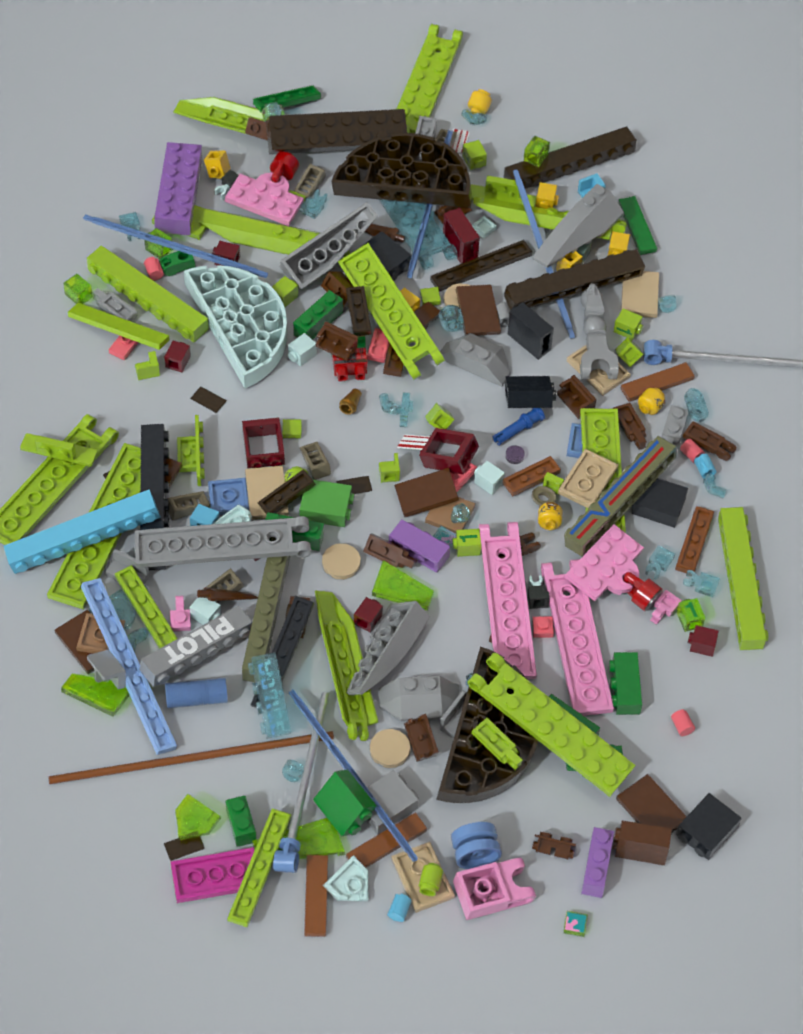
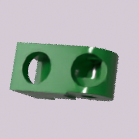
M181 251L171 253L160 259L161 268L166 276H173L178 272L196 267L193 255Z

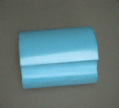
M701 454L695 458L694 463L703 479L711 478L716 474V469L708 454Z
M395 894L387 913L388 917L394 921L403 922L411 905V898L404 894Z

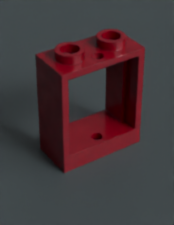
M457 208L444 213L443 238L459 262L462 264L477 258L480 237L462 210Z
M280 418L242 421L247 469L285 465ZM276 435L278 452L251 455L249 437Z
M435 428L420 451L419 456L424 468L435 470L449 468V471L452 473L464 474L479 445L474 434ZM441 443L460 446L454 457L435 454Z

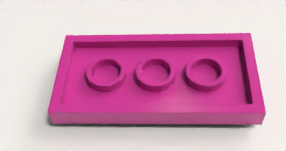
M254 847L170 861L177 903L238 893L253 856Z

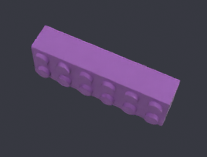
M167 142L154 216L155 233L190 235L202 163V145Z

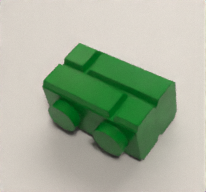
M246 796L227 799L225 801L226 812L236 847L257 842L256 830Z

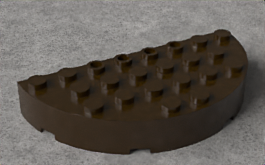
M396 133L391 134V137L383 139L378 137L360 145L346 156V160L342 165L338 166L331 181L334 195L467 208H471L472 203L470 177L463 159L446 143L443 142L442 144L435 141V138L422 134Z
M480 646L472 676L474 674L480 675L489 685L499 673L492 670L487 665L486 660L492 653L496 652ZM504 660L506 664H508L511 668H513L516 672H518L526 679L524 674L515 665L512 666L509 662ZM468 687L436 800L450 803H472L486 800L502 793L511 787L526 771L535 753L538 740L479 693ZM511 688L506 690L508 694L514 693ZM486 718L516 745L517 755L523 760L516 770L508 763L500 762L472 734V730Z

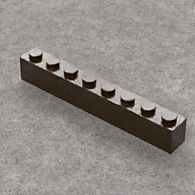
M626 126L504 167V178L515 180L513 171L518 170L525 189L538 186L540 182L552 181L556 178L585 170L591 166L635 152L637 140Z
M637 249L626 250L617 255L612 254L603 259H594L589 263L577 264L568 269L562 268L557 272L545 273L540 277L528 278L519 283L513 282L506 286L504 297L510 310L522 302L529 308L583 293L590 284H595L597 288L642 276L645 264Z

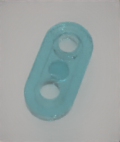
M690 388L684 395L689 415L694 421L703 422L709 414L703 394L695 388Z

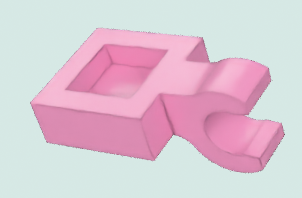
M665 590L654 603V607L657 609L652 613L653 617L650 621L657 625L664 614L670 617L681 605L682 600Z
M175 596L176 610L170 611L171 628L173 632L191 631L190 609L184 610L183 596Z

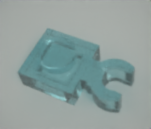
M316 190L314 198L309 196L300 207V212L315 219L324 208L327 194L325 193L324 196L320 197V190Z
M136 212L119 215L121 225L140 231V223ZM127 234L129 242L131 241V235Z
M403 392L400 427H407L409 412L413 411V401H410V393Z
M658 545L649 558L648 563L650 564L646 567L645 574L647 575L650 571H654V579H658L660 571H666L675 558V553Z
M687 570L686 576L691 579L684 578L683 585L688 587L696 586L695 592L713 598L720 578L703 572L698 576L694 571Z

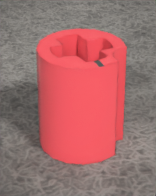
M154 256L147 258L144 261V265L149 278L153 281L161 279L164 273L158 258Z
M692 439L686 440L680 447V451L693 463L695 458L705 454Z
M684 709L678 710L671 715V719L680 736H687L695 730L693 722Z

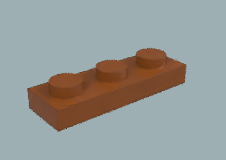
M549 456L504 478L503 485L513 497L544 482V476L547 472L556 476L560 474L561 469L554 459Z

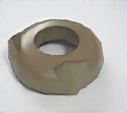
M538 486L532 491L531 497L539 505V508L544 503H555L556 494L549 487ZM539 496H546L548 501H542Z

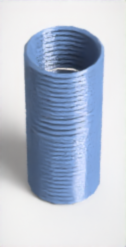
M225 677L207 680L200 679V682L199 680H192L188 682L165 683L168 709L173 707L181 708L183 706L207 705V703L208 705L228 703Z

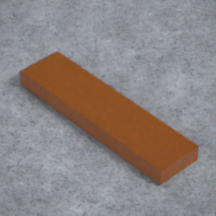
M687 362L622 384L620 389L628 402L639 399L648 388H658L663 391L694 380L695 375Z
M696 506L675 570L694 576L714 511Z
M416 812L395 824L407 842L427 832V827ZM387 829L348 852L346 858L349 860L354 855L367 868L401 846Z
M307 855L304 936L326 937L327 889L323 885L327 882L328 855Z

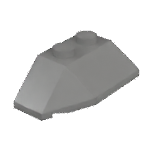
M472 333L445 343L440 351L446 362L501 387L505 383V376L510 375L503 347Z
M441 676L398 678L379 688L380 708L401 721H407L411 718L416 719L422 714H426L428 720L441 719L459 695V685Z

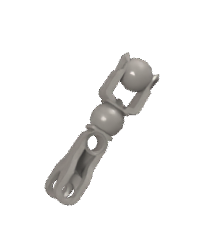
M590 284L588 289L581 295V303L585 308L583 328L587 335V351L582 355L580 364L581 379L589 380L590 372L595 369L604 370L607 373L608 379H617L619 371L618 357L607 346V327L603 320V295L595 284Z

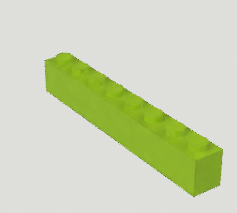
M102 245L87 257V268L90 273L96 274L103 282L112 285L116 291L125 294L132 302H136L145 311L152 313L158 320L168 324L171 329L181 333L185 339L195 343L209 330L207 317Z
M743 507L720 508L718 523L740 650L763 649L765 642L768 641V630L764 629L765 613L761 612L762 597L758 595L760 585L759 580L755 578L757 567L756 563L752 561L754 550L753 547H750L749 543L751 541L750 530L747 531L748 516L747 514L744 515Z

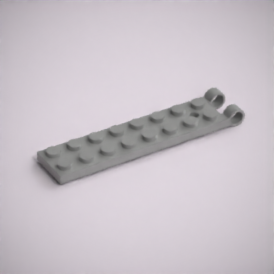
M299 516L286 519L135 530L136 568L293 555L305 558L311 555V545L306 541L293 543L292 530L298 533L308 531L309 520L307 517ZM271 537H275V538H276L275 541H270L269 539H270Z

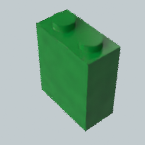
M348 769L335 771L313 799L341 836L356 835L361 830V825L372 816V811L377 806Z

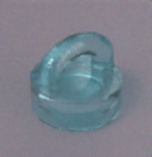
M675 295L658 298L661 311L669 313L675 310L677 306ZM672 304L670 308L664 307V305Z
M459 503L453 507L451 513V521L453 523H464L469 520L470 512L465 504Z
M289 759L282 769V774L288 781L297 782L303 774L304 767L299 762Z

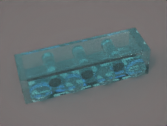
M276 653L251 657L248 669L249 674L254 675L255 682L252 683L254 695H258L259 702L256 703L258 715H262L263 722L260 723L262 735L266 734V739L291 734L292 731Z

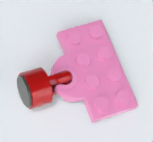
M278 152L270 164L271 173L260 175L257 179L239 174L225 196V202L289 226L304 200L300 196L289 193L288 181L294 177L299 169V161L289 152Z
M615 524L565 575L568 581L594 601L606 589L617 595L627 593L632 597L631 601L644 612L649 611L663 593V588L650 578L645 582L639 578L638 567L633 561L641 554L644 547Z

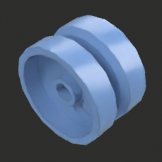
M469 823L459 827L451 834L452 846L456 850V863L460 868L471 869L497 862L501 858L502 851L497 841L496 827L492 823Z

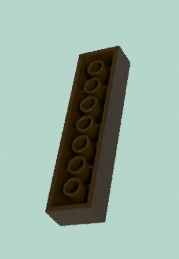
M405 109L272 115L266 119L269 155L282 151L309 153L354 150L360 145L378 137L383 139L391 137V134L407 133Z

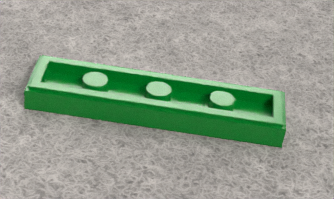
M314 85L254 98L253 105L261 113L321 99V93Z
M636 197L618 199V204L624 212V219L639 254L644 255L657 252V246Z

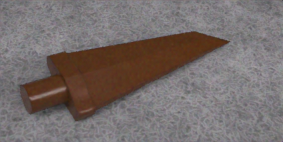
M371 224L365 231V233L376 236L382 231L392 240L402 243L406 239V236L399 234L400 230L397 228Z
M210 587L197 591L198 598H207L209 601L258 599L257 596L251 593Z

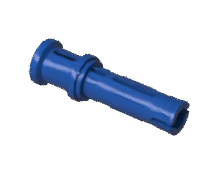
M532 408L528 413L521 414L517 421L493 435L494 442L500 446L525 428L530 429L539 420L543 421L545 419L543 410L541 408Z

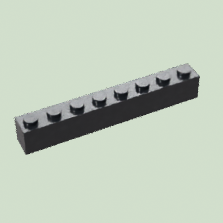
M164 424L141 425V492L150 489L160 518L140 525V530L169 527V516H166V510H169V499H166V493H169V481H166V476H169V464H166V459H169V447H166V442H169V431L165 430ZM166 566L148 567L149 571L166 570Z

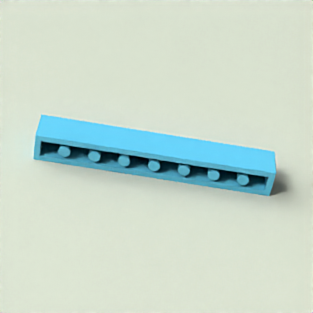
M149 489L4 545V550L8 563L16 574L34 566L42 565L52 559L60 558L70 552L78 551L88 545L96 544L106 538L114 537L124 531L132 530L142 524L152 522L160 518V514Z

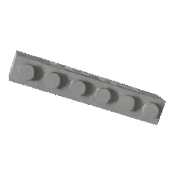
M237 606L142 658L140 671L153 687L158 684H164L169 678L176 674H182L187 668L196 666L203 659L216 655L221 649L229 648L239 639L247 638L250 635L252 621Z

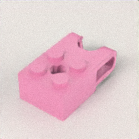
M515 858L500 863L494 862L456 873L453 883L466 920L531 903L536 898L532 887H519L512 880V877L521 874L525 867L522 858Z

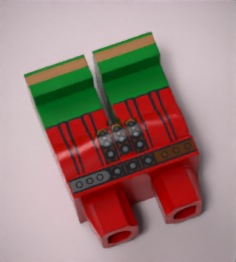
M363 335L358 336V347L348 361L331 354L334 376H337L339 382L348 380V375H355L357 380L365 379L367 374L366 338Z

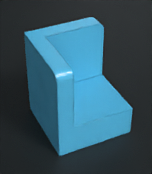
M596 173L580 179L577 192L583 198L596 184L604 188L606 185Z
M198 504L190 516V526L213 524L220 518L219 512Z

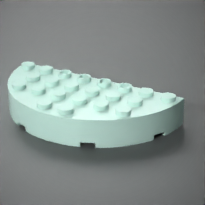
M218 265V268L200 266L185 270V286L202 315L208 318V325L244 388L250 387L262 380L276 367L286 348V311L279 295L267 282L264 283L258 279V276L239 268Z

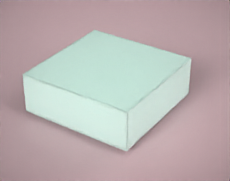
M485 216L472 224L477 234L483 238H486L497 228V225Z

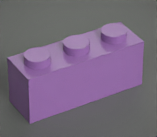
M401 519L389 534L390 542L409 551L408 556L417 559L418 563L438 573L450 557V546L445 541L434 538L430 533L418 529L410 522Z
M597 827L593 828L581 894L602 898L614 831Z

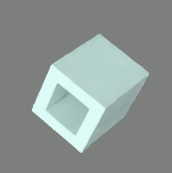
M305 333L288 344L289 359L292 362H296L300 367L317 355L316 343Z
M486 461L482 466L479 465L476 468L474 483L493 495L503 485L505 472Z
M197 598L190 606V617L202 625L222 615L221 605L215 601H209L207 598Z

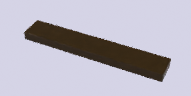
M521 240L431 275L430 280L434 287H438L440 292L454 284L466 282L532 256V250L525 240Z

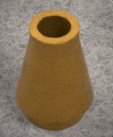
M352 389L340 401L339 408L341 412L350 415L356 411L362 395L360 390Z

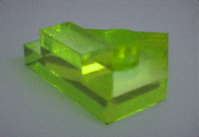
M189 794L185 796L175 809L178 838L180 840L209 835L221 819L220 815Z

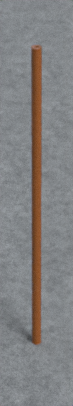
M333 731L326 732L331 739H334ZM312 734L48 776L49 784L310 743Z

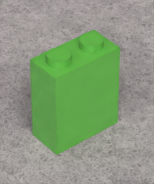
M313 480L316 485L303 493L299 516H304L310 521L326 525L345 527L346 520L350 521L351 517L349 506L353 505L355 494L352 493V486Z

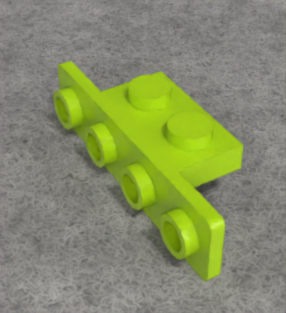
M487 175L485 187L471 184L472 200L478 196L523 205L515 180ZM527 194L530 206L535 207L537 196Z
M195 415V436L177 437L178 462L182 463V468L179 472L197 471V486H201V479H205V470L201 468V464H204V452H200V448H204L203 437H200V433H203V421L199 422V415Z
M29 433L25 434L20 445L22 451L90 467L93 466L98 453L96 449Z

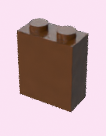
M622 820L620 828L616 827L612 849H616L615 857L665 866L670 848L672 829Z

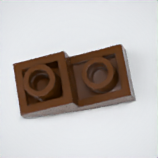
M427 302L414 313L426 330L429 323L439 318L442 312L430 302Z

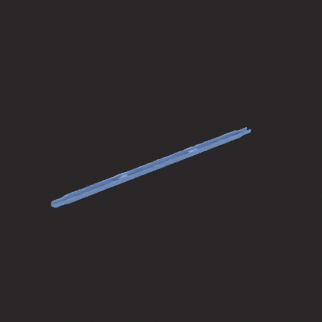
M448 130L447 137L445 138L444 143H446L449 146L452 140L451 138L453 130ZM433 204L426 205L409 265L408 278H412L416 268Z
M514 170L513 174L539 249L543 244V240L518 170ZM552 266L545 267L547 273H554ZM563 299L556 300L570 339L575 338Z
M86 214L83 217V220L224 266L239 268L263 278L268 277L266 272L98 217Z
M294 690L290 691L289 694L343 769L350 771L377 805L374 811L413 862L417 861L418 857L320 723Z

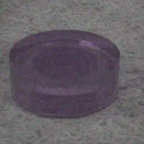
M512 445L507 448L505 457L509 463L519 464L524 460L525 453L522 447Z

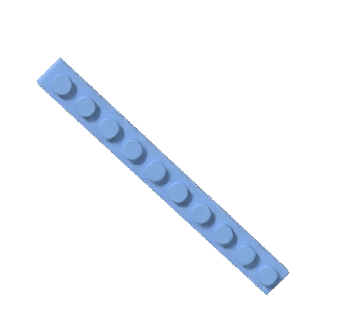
M101 578L83 582L81 585L82 591L110 652L126 671V688L156 754L159 755L176 750L177 744L147 679L140 671L139 661Z

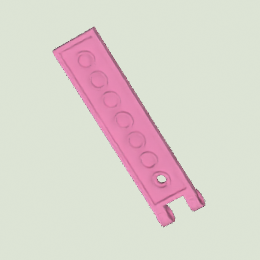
M508 522V536L490 537L489 524H479L493 651L503 656L504 660L512 666L515 665L524 674L526 679H536L537 674L518 522ZM504 554L505 558L501 559L498 555Z
M580 559L570 560V561H569L570 569H571ZM551 562L541 563L542 578L545 582L546 591H549V606L571 707L583 716L612 713L614 707L589 597L565 578L566 574L554 575ZM565 591L570 592V595L566 596L563 593Z

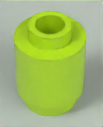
M429 863L423 866L418 885L420 887L419 891L423 895L435 896L436 892L439 891L444 873L440 865Z

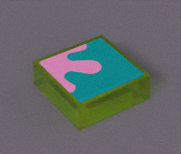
M567 911L563 933L584 937L588 915Z

